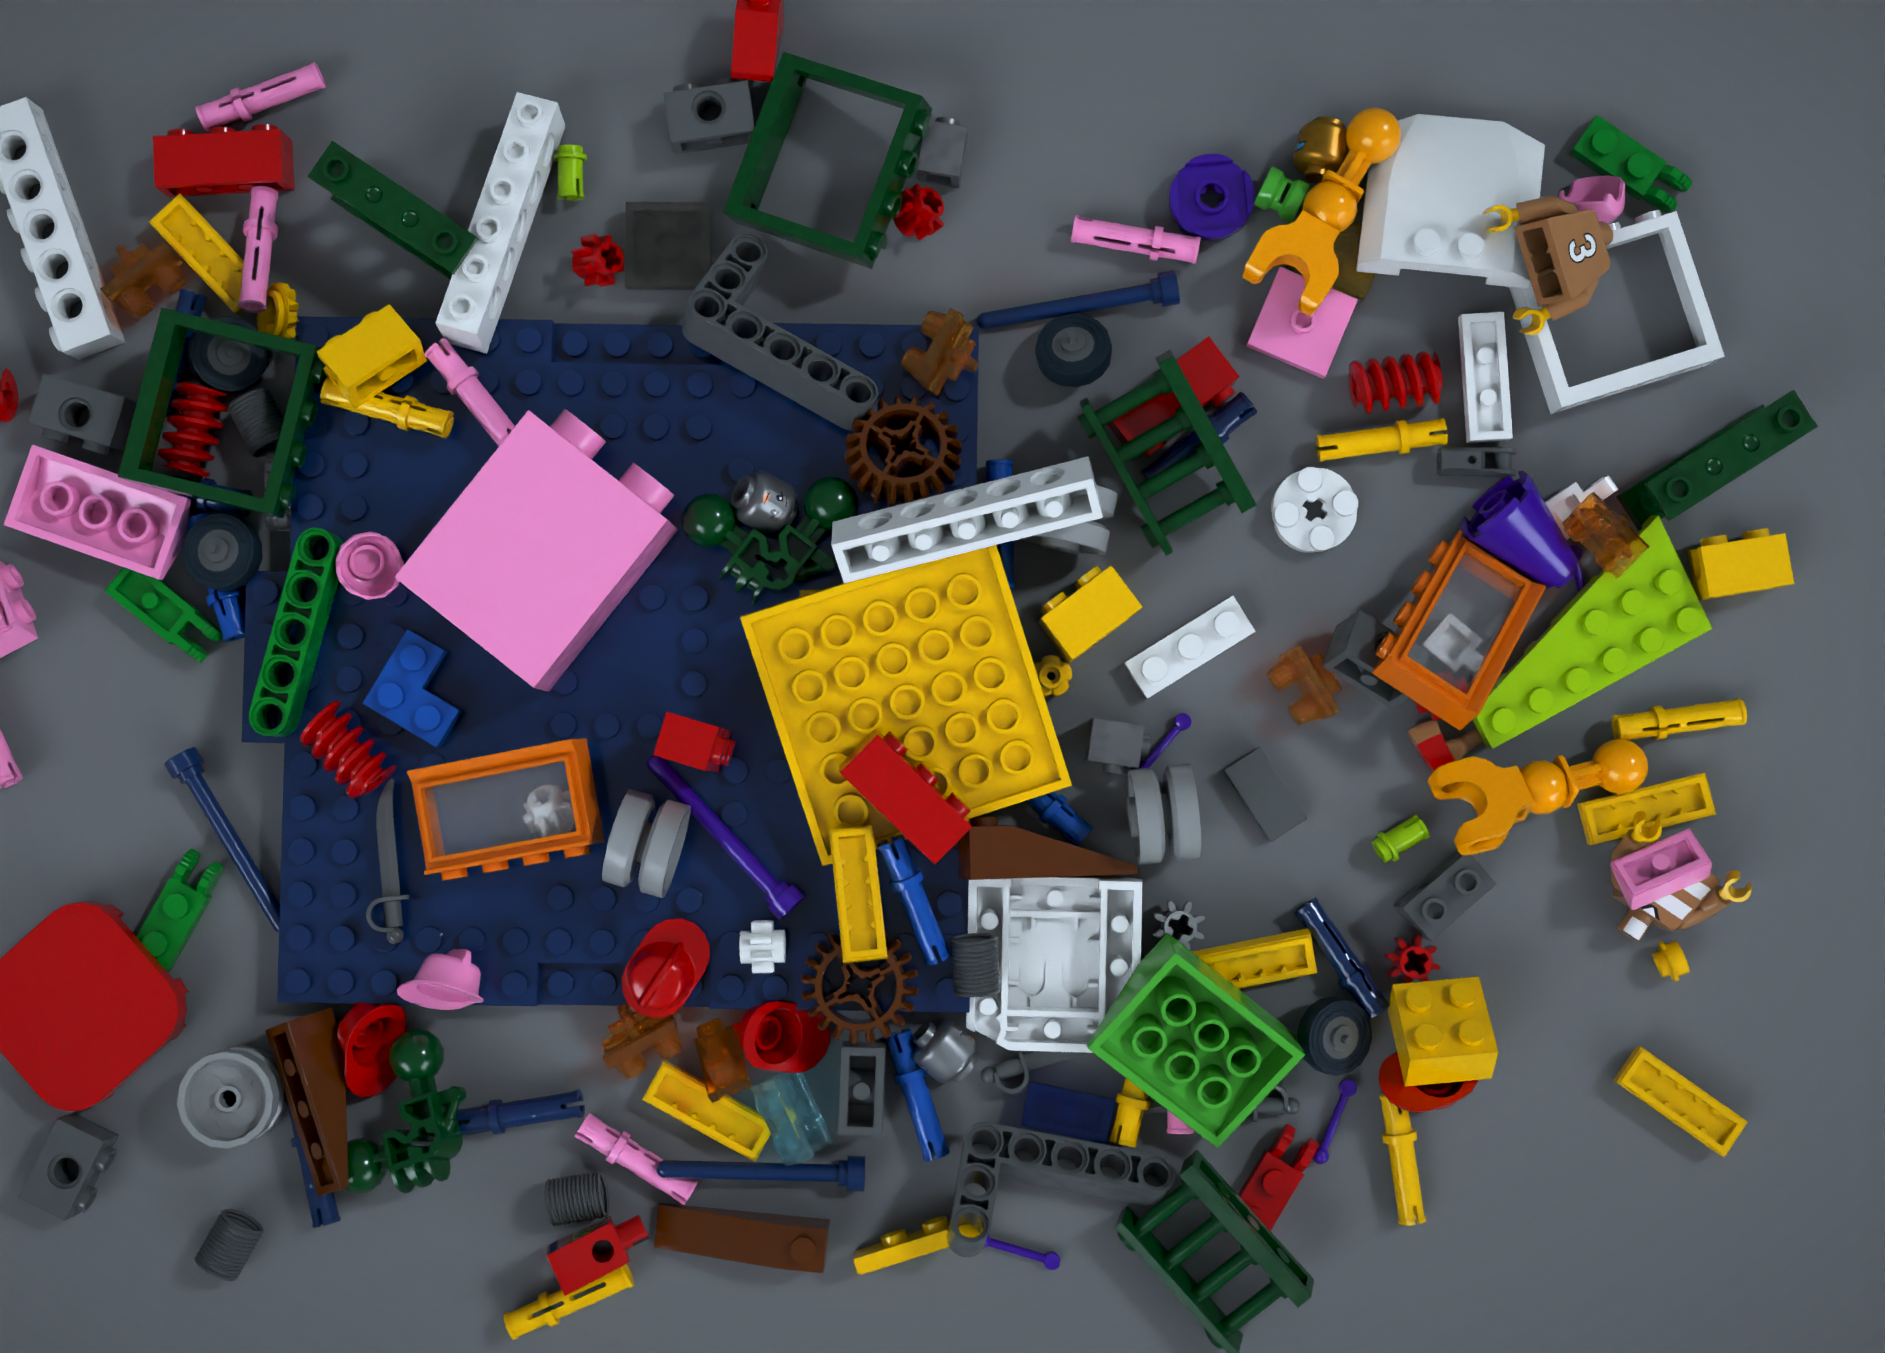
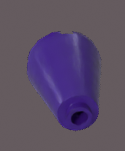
M1518 471L1520 478L1515 481L1508 475L1490 487L1474 502L1472 507L1477 512L1470 521L1464 516L1459 529L1468 539L1536 583L1545 585L1546 588L1553 586L1561 588L1575 576L1576 570L1574 568L1578 560L1533 479L1524 471Z

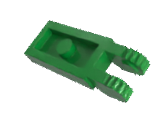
M1598 115L1591 120L1570 151L1573 157L1601 176L1622 178L1625 182V192L1637 200L1643 199L1666 214L1674 212L1678 205L1677 201L1662 189L1651 186L1654 180L1658 178L1676 191L1684 193L1689 190L1693 183L1678 168L1666 165L1667 161Z
M123 567L104 590L105 593L166 642L178 646L198 662L203 663L208 655L199 644L183 635L189 626L193 624L206 637L220 642L223 637L221 630L215 624L200 615L202 611L163 580Z
M192 848L183 855L174 871V875L167 881L136 936L167 972L172 970L213 896L210 894L224 869L223 865L214 861L205 869L197 888L187 883L201 856V853Z

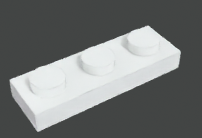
M1504 312L1461 314L1458 317L1466 443L1509 441L1513 438Z
M1231 596L1123 664L1145 699H1148L1256 631L1235 597Z

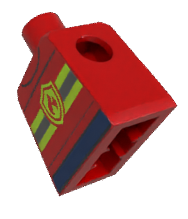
M639 1215L615 1226L612 1217L609 1216L549 1244L546 1256L566 1296L630 1262L627 1249L650 1238ZM601 1240H606L611 1243L612 1248L605 1254H599L594 1251V1244Z

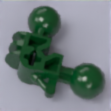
M830 476L816 480L808 488L804 496L806 516L796 529L789 524L785 526L779 534V548L770 549V543L767 538L756 529H753L748 534L736 525L737 518L734 507L726 498L718 494L704 493L694 497L684 509L682 526L685 535L693 543L708 548L721 545L733 554L722 570L719 580H724L730 575L735 577L737 582L734 591L741 593L749 588L754 592L752 605H755L768 590L775 594H784L790 592L798 582L807 580V576L823 571L832 572L836 568L835 559L819 549L816 544L826 531H832V522L856 516L859 500L855 489L848 481ZM756 555L761 556L771 566L780 567L783 563H786L785 571L789 575L785 581L777 578L774 582H771L772 575L768 567L762 561L756 559Z
M421 1028L407 1030L395 1038L389 1049V1064L393 1073L403 1081L409 1082L412 1098L397 1104L400 1118L411 1124V1129H394L382 1133L384 1143L382 1145H378L366 1138L349 1140L347 1142L349 1187L345 1188V1190L354 1194L367 1193L382 1183L387 1170H389L396 1188L405 1194L411 1192L415 1185L421 1188L431 1185L434 1178L441 1182L448 1179L451 1169L450 1159L459 1153L463 1143V1136L458 1126L456 1113L460 1102L466 1098V1090L461 1086H452L449 1089L437 1091L434 1076L438 1074L444 1063V1048L439 1038L430 1031ZM427 1144H429V1146H414V1145H427Z

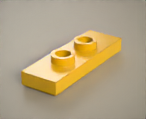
M179 193L149 223L236 315L240 316L245 311L238 306L244 260L197 209Z
M1697 773L1637 788L1625 794H1612L1577 803L1587 845L1623 838L1628 830L1634 829L1633 818L1638 811H1645L1646 820L1642 826L1650 827L1657 818H1660L1661 828L1716 815L1706 773Z
M873 825L829 830L843 963L887 959Z
M1308 928L1191 951L1238 989L1317 973L1312 937Z
M1636 1045L1613 1079L1615 1083L1722 1157H1725L1748 1123L1741 1116L1638 1045Z
M666 1060L662 1062L642 1099L756 1162L777 1124L775 1120Z
M940 1216L922 1223V1230L906 1234L905 1229L889 1232L880 1237L881 1243L855 1250L853 1261L857 1274L860 1273L862 1275L948 1248L947 1233L949 1221L947 1217ZM964 1224L958 1227L960 1233L968 1238L980 1235L978 1230L972 1225Z

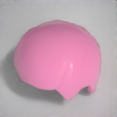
M1615 176L1579 178L1572 181L1569 194L1566 197L1564 190H1561L1558 198L1574 203L1579 212L1592 209L1597 215L1598 222L1603 221L1609 225L1623 212L1625 206V182L1622 178Z
M371 531L352 535L340 545L335 560L336 573L343 587L349 593L366 600L386 597L397 588L400 581L395 576L404 566V561L394 542L387 536Z

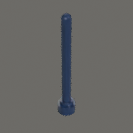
M1175 270L1157 273V278L1150 279L1149 284L984 312L977 317V325L981 329H991L1151 300L1153 304L1161 303L1162 307L1180 304V295Z
M196 747L189 748L170 758L164 765L173 779L178 778L181 784H187L273 929L279 932L280 904L201 775L205 772L201 766L204 761Z
M847 1156V1160H839L838 1164L663 1160L656 1167L657 1174L662 1178L838 1182V1186L846 1187V1191H864L865 1156Z

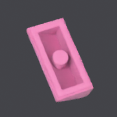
M1688 828L1612 861L1610 866L1631 910H1636L1707 879L1711 874L1712 862L1691 829Z

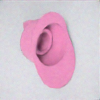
M453 949L447 954L436 953L428 955L415 978L401 984L397 988V994L402 999L431 1009L455 1010L484 1001L479 996L480 969L471 963V952L467 949Z

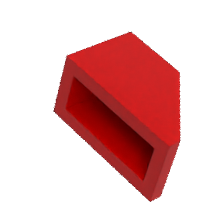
M737 0L731 78L772 82L776 72L784 27V0Z

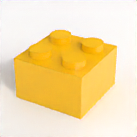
M1097 565L1077 580L1075 587L1078 590L1067 598L1062 591L1042 606L1040 610L1044 616L1041 617L1038 625L1068 664L1143 608L1112 565L1103 572Z
M1479 976L1392 985L1388 1015L1405 1087L1492 1079L1498 1056V1048Z

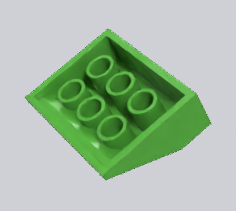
M1166 933L1138 964L1087 1043V1048L1216 1148L1222 1145L1305 1056L1294 1032L1169 933Z

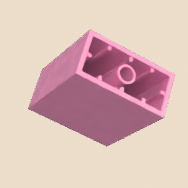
M566 409L561 412L551 426H548L528 410L395 576L398 581L529 685L548 692L678 530L660 514L675 495L635 463L631 464L619 481L592 460L606 441Z

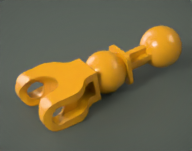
M1368 108L1360 111L1352 118L1346 131V143L1349 152L1337 172L1327 170L1321 183L1309 190L1303 201V210L1296 221L1288 225L1275 226L1264 232L1245 265L1242 273L1243 279L1252 284H1258L1273 267L1283 264L1293 266L1303 275L1305 283L1303 293L1297 303L1298 310L1308 317H1312L1316 313L1339 275V264L1334 252V242L1339 233L1346 230L1354 222L1357 204L1364 193V190L1358 185L1371 164L1389 159L1399 147L1401 128L1393 114L1382 108Z
M1614 739L1602 744L1595 751L1592 761L1573 766L1568 765L1563 755L1556 756L1552 763L1547 760L1532 761L1520 770L1517 765L1503 768L1496 766L1486 759L1473 756L1438 767L1430 775L1427 783L1435 798L1439 800L1461 799L1470 803L1477 812V817L1464 822L1458 829L1455 839H1453L1458 852L1463 856L1499 848L1506 839L1513 824L1524 821L1529 812L1535 815L1550 814L1561 806L1563 808L1570 807L1579 790L1599 785L1604 790L1615 794H1625L1634 791L1644 782L1647 776L1648 761L1645 753L1637 744L1625 739Z

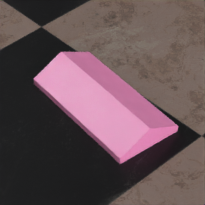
M32 445L3 525L163 580L183 547L187 534L191 499L165 490L129 482L119 478L116 473Z

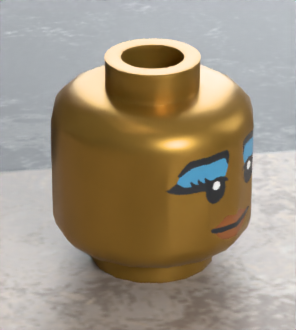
M1326 116L1317 117L1300 129L1293 154V164L1299 172L1304 174V178L1307 181L1315 184L1321 183L1326 171L1331 170L1336 173L1349 152L1346 143L1347 129L1340 120Z

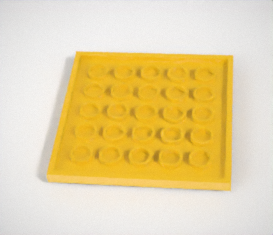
M996 545L848 583H841L740 616L822 866L832 864L829 830L873 825L875 849H878L877 844L887 839L889 844H893L891 837L902 834L839 772V765L875 729L884 736L889 731L892 732L908 748L904 756L915 767L920 762L924 763L940 780L935 786L946 797L953 792L971 810L967 815L969 819L1072 786Z

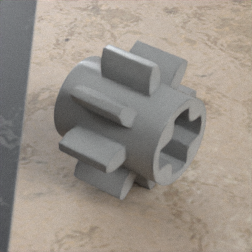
M1168 900L1167 908L1169 911L1164 915L1159 913L1153 914L1155 919L1161 921V928L1152 933L1154 937H1162L1166 933L1172 936L1173 929L1168 926L1170 919L1178 920L1181 915H1185L1183 922L1189 926L1186 934L1178 932L1174 938L1189 950V941L1193 937L1204 939L1203 934L1197 931V923L1202 922L1205 917L1203 915L1192 916L1189 914L1192 908V903L1189 901L1184 903L1181 910L1176 909L1175 904Z

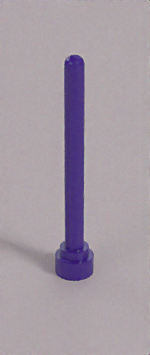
M654 755L648 758V769L680 803L691 806V815L767 894L765 900L770 904L768 909L779 921L804 899L805 896L793 884L788 886L784 881L779 883L663 758Z

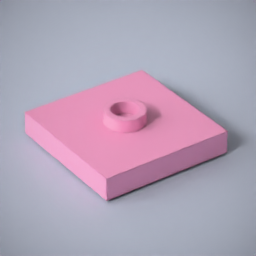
M1279 267L1246 347L1324 379L1358 299L1331 288L1316 313L1312 317H1308L1300 312L1297 307L1305 287L1303 276Z

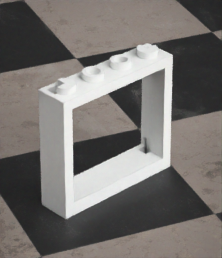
M1654 210L1636 217V224L1621 228L1619 222L1609 224L1613 231V240L1606 248L1609 249L1659 233L1696 348L1568 387L1547 320H1545L1544 327L1538 334L1524 335L1550 414L1708 366L1725 357L1677 211L1661 215L1660 210ZM1531 284L1529 289L1509 287L1516 310L1521 307H1529L1536 310L1542 308V305L1538 306ZM1531 314L1526 318L1520 319L1522 329L1531 324Z

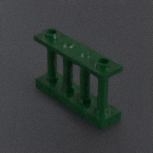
M331 141L307 176L332 193L331 200L450 280L452 274H455L478 240L475 235L334 141Z
M1171 350L1155 358L1160 369L1153 373L1154 378L1096 411L1086 397L1080 401L1081 409L1084 413L1077 416L1089 439L1096 435L1099 438L1147 523L1140 527L1152 548L1160 545L1166 556L1173 552L1167 535L1224 503L1230 506L1236 502L1241 513L1257 505ZM1163 392L1165 395L1174 392L1181 404V407L1174 410L1175 415L1123 445L1115 447L1104 428L1105 425ZM1184 429L1186 433L1195 429L1202 442L1195 447L1196 452L1137 485L1125 464L1126 462ZM1204 466L1207 470L1213 466L1217 468L1223 480L1216 483V489L1163 519L1157 520L1146 499Z
M1792 390L1766 407L1763 404L1756 407L1616 497L1638 531L1642 529L1641 525L1651 515H1659L1660 519L1666 517L1667 521H1670L1814 430L1818 425L1796 391Z
M1196 1150L1183 1162L1179 1173L1182 1184L1140 1218L1128 1206L1125 1207L1119 1215L1115 1228L1118 1230L1117 1233L1121 1242L1129 1250L1137 1251L1205 1327V1333L1211 1343L1219 1349L1223 1348L1227 1353H1239L1243 1334L1239 1331L1241 1327L1280 1297L1285 1299L1289 1297L1297 1307H1300L1311 1298L1314 1279L1204 1156ZM1192 1198L1195 1200L1201 1199L1211 1210V1217L1168 1251L1151 1231ZM1221 1231L1225 1233L1230 1232L1240 1243L1241 1250L1199 1283H1196L1180 1264ZM1259 1264L1270 1276V1283L1226 1316L1210 1296L1249 1265L1257 1266Z

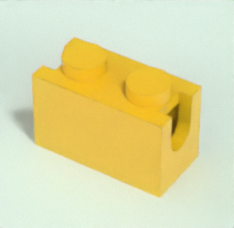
M390 304L379 311L367 314L358 325L343 335L332 337L325 343L323 348L317 351L318 357L326 365L323 368L325 374L355 409L427 362L420 339Z
M1769 528L1742 532L1743 540L1728 542L1727 535L1700 539L1701 547L1687 551L1693 588L1698 599H1712L1795 584L1786 533L1770 535Z

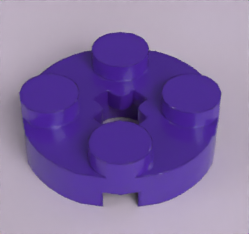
M1204 154L1191 159L1185 164V167L1179 170L1169 191V209L1173 219L1178 224L1179 230L1186 236L1201 237L1200 240L1220 241L1240 231L1249 217L1255 201L1254 185L1245 169L1242 171L1238 165L1234 164L1232 159L1221 154ZM1206 188H1214L1215 194L1222 195L1223 201L1217 202L1216 208H1209L1207 203L1201 202L1200 196L1206 194Z

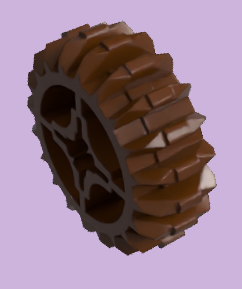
M897 394L894 397V405L888 406L880 398L877 402L878 411L869 409L866 413V421L854 419L852 423L853 433L846 436V447L849 449L845 452V463L851 465L848 469L849 477L852 480H859L858 490L861 494L872 490L871 500L874 504L881 501L883 497L888 498V507L896 506L897 501L908 503L915 499L920 500L930 497L929 493L933 495L945 493L943 484L951 486L954 484L956 474L953 471H959L961 468V458L958 455L962 453V442L956 439L958 437L956 424L947 425L949 415L946 411L935 414V404L933 401H930L924 407H920L919 398L915 395L910 400V404H903L902 398ZM923 434L927 435L936 445L939 451L937 459L929 455V450L922 446ZM871 446L877 449L879 455L885 459V469L883 472L872 463L868 456ZM910 474L916 475V476H913V477L902 478V477L905 476V475H910Z
M834 931L829 933L828 938L833 947L829 950L824 944L818 942L814 948L823 957L821 961L814 957H807L805 961L808 967L816 970L815 974L806 973L801 975V982L814 984V989L802 992V1000L816 998L817 1004L807 1010L808 1016H815L822 1011L825 1017L818 1024V1028L823 1031L830 1022L836 1024L837 1027L832 1035V1038L835 1040L840 1039L843 1029L851 1030L849 1036L850 1044L855 1045L857 1043L858 1031H865L868 1044L874 1043L875 1033L873 1029L878 1027L885 1038L890 1037L891 1029L887 1024L890 1019L899 1027L905 1024L904 1018L897 1013L898 1009L900 1008L906 1012H913L914 1004L903 999L904 995L914 996L918 995L919 992L917 986L906 985V980L914 979L918 976V970L908 969L904 971L902 965L912 960L911 953H904L897 958L894 952L900 948L902 942L899 939H895L889 948L887 947L888 958L885 959L887 962L873 968H863L857 962L843 963L839 936ZM837 957L845 976L844 984L826 996L824 990L825 971L828 964ZM851 969L861 979L867 976L870 978L879 973L878 976L872 979V985L867 986V989L870 990L867 996L868 999L859 990L849 991L844 995H840L847 991L848 984L853 982L849 978L852 975ZM894 973L897 985L896 994L890 1006L883 1012L875 995V987L887 976ZM847 1001H855L861 1004L871 1018L865 1020L851 1019L843 1016L833 1007Z

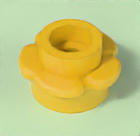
M1055 655L1044 656L1041 662L1034 663L1045 697L1050 694L1056 697L1064 694L1069 688V680L1072 679V670L1069 664L1060 661L1061 659ZM1049 672H1053L1055 674L1054 680H1049L1047 678V674Z
M1676 940L1664 944L1663 941L1658 942L1659 951L1652 953V957L1662 978L1670 976L1675 982L1679 981V976L1690 972L1680 945Z

